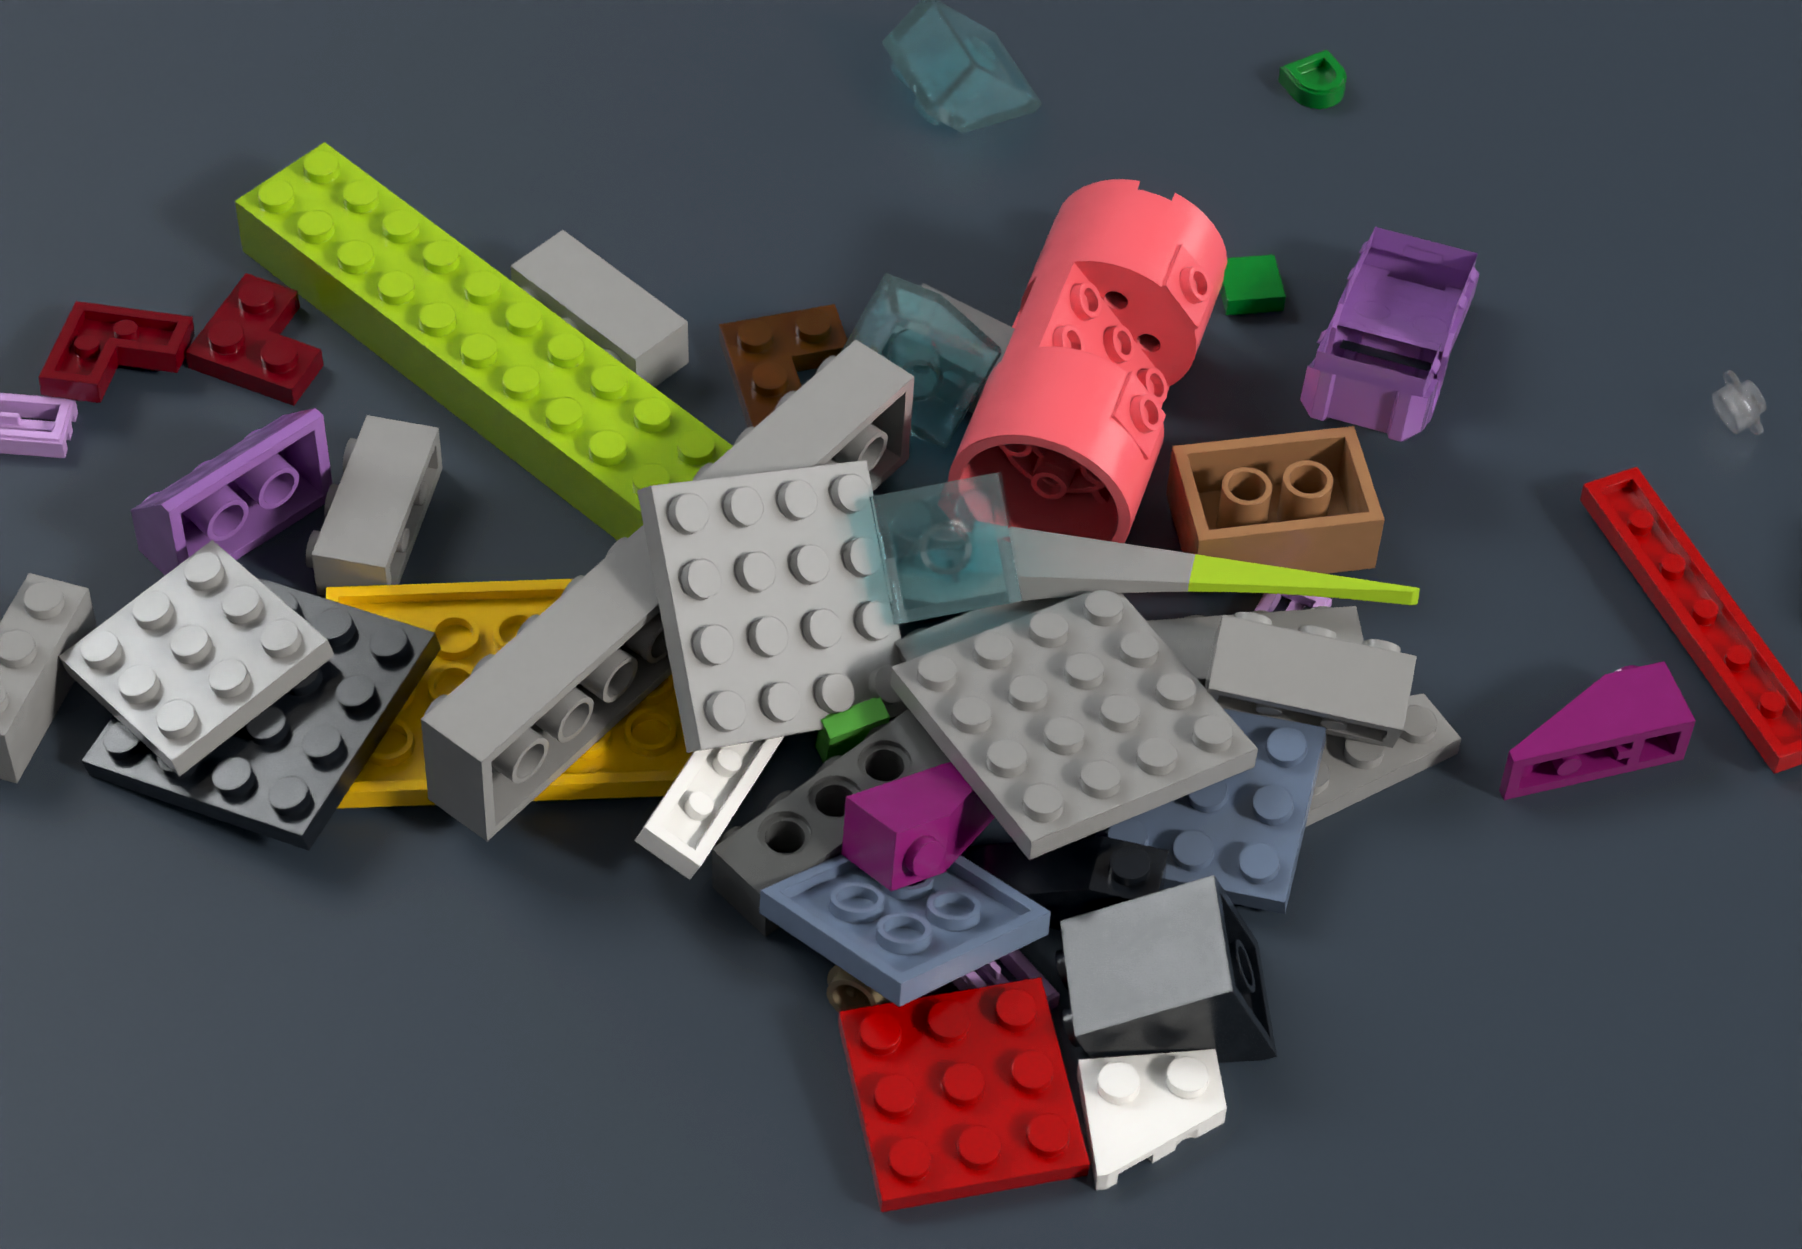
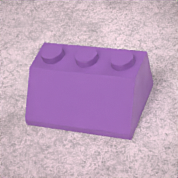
M316 408L282 415L265 427L254 430L244 440L212 460L201 463L191 473L167 488L148 496L141 504L131 509L139 551L164 575L168 574L211 540L217 543L235 560H238L324 505L327 492L333 482L323 414Z

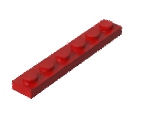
M1633 467L1583 484L1580 496L1581 503L1773 774L1801 765L1802 693L1639 468Z

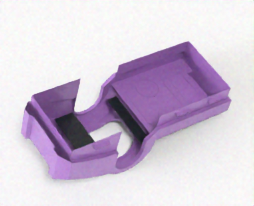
M1375 227L1370 239L1363 243L1357 264L1351 269L1347 277L1349 281L1338 302L1335 315L1328 328L1321 333L1317 341L1320 346L1316 357L1307 366L1300 400L1309 416L1313 419L1327 421L1329 418L1387 433L1389 439L1404 442L1422 432L1433 416L1451 351L1476 291L1480 274L1475 269L1478 253Z

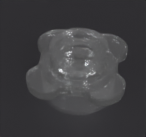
M1732 370L1724 372L1723 378L1727 385L1712 393V401L1718 415L1734 434H1739L1749 428L1754 435H1760L1764 432L1760 422V414L1767 409L1761 392L1750 380L1741 383Z

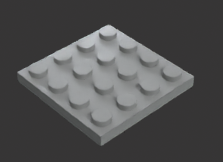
M867 460L652 485L637 490L687 753L819 731L824 729L821 719H824L826 715L846 711L853 705L875 697L877 699L881 697L890 718H896L908 709L890 686L891 667L902 663L894 641L901 639Z
M1097 590L1092 593L1086 592L891 667L890 686L1029 860L1255 767L1258 748L1212 695L1207 693L1205 687L1122 593L1116 594L1108 590Z

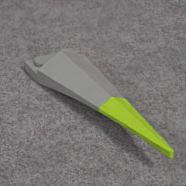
M975 521L971 537L966 536L964 531L954 527L941 526L930 530L922 529L896 576L894 600L963 609L1016 601L1078 596L1086 592L1092 593L1097 590H1108L1116 594L1147 592L1268 593L1416 605L1418 604L1420 588Z

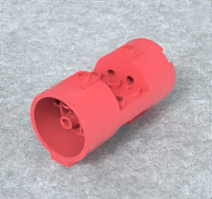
M1112 179L1095 182L1080 188L1070 195L1060 207L1024 291L1019 312L1012 326L1014 328L1012 337L1001 362L996 365L987 379L951 465L948 481L938 502L940 508L958 529L966 533V536L971 537L974 523L979 521L1118 543L1126 542L1163 444V421L1166 416L1162 410L1163 403L1167 398L1169 387L1178 382L1192 366L1222 287L1224 271L1227 266V253L1218 230L1210 219L1187 199L1175 193L1171 201L1160 195L1139 190L1140 181Z

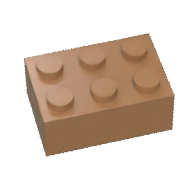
M1354 426L1172 446L1166 497L1182 552L1324 574L1375 568L1385 519Z

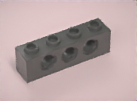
M907 709L895 719L889 721V723L874 727L864 741L843 756L836 755L829 758L818 769L815 776L794 791L787 790L780 793L771 801L766 811L745 826H736L728 830L718 840L715 847L712 848L713 888L764 937H767L778 929L779 926L759 913L760 890L842 853L846 796L950 762V760L912 712Z

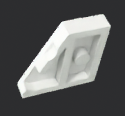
M1216 1049L1078 1060L1077 1079L1096 1190L1108 1189L1117 1183L1119 1173L1146 1158L1151 1163H1154L1175 1151L1177 1145L1184 1139L1198 1138L1225 1121L1227 1106Z

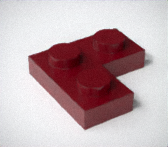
M248 273L244 274L186 350L189 369L295 406L324 364L322 349L280 335L300 308L298 291Z
M76 301L38 376L41 395L101 403L118 365L178 373L186 356V350L190 347L195 336L193 317Z

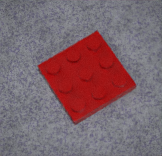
M1041 977L921 997L901 1007L891 1002L839 1011V1031L881 1213L1088 1175L1090 1162Z

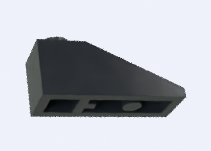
M1105 836L1084 837L1031 860L1027 858L1016 843L968 846L965 858L1051 912L1049 928L1061 931L1060 921L1162 891L1169 850Z

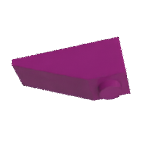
M1665 661L1640 667L1629 665L1613 673L1603 675L1512 748L1508 753L1499 788L1503 800L1684 760L1696 720Z
M950 761L846 796L841 854L888 890L894 891L944 873L989 825L995 816Z

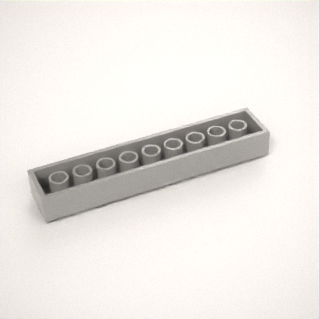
M855 340L837 356L832 355L825 359L819 366L816 374L797 391L786 393L769 416L756 427L750 426L746 428L736 439L730 450L714 464L707 463L701 467L692 481L867 460L872 490L874 491L909 459L914 376L858 340ZM644 525L629 538L623 537L616 541L609 549L605 559L585 576L575 577L566 586L558 600L542 614H535L529 617L521 625L516 636L495 655L489 654L483 657L464 682L449 695L444 694L437 697L429 705L424 716L421 718L428 799L485 841L490 840L672 674Z

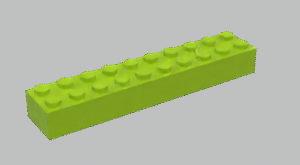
M325 142L235 200L242 251L288 287L297 290L301 297L617 541L623 537L629 538L644 525L637 490L652 485L692 481L701 467L707 463L714 464L733 447L725 439Z

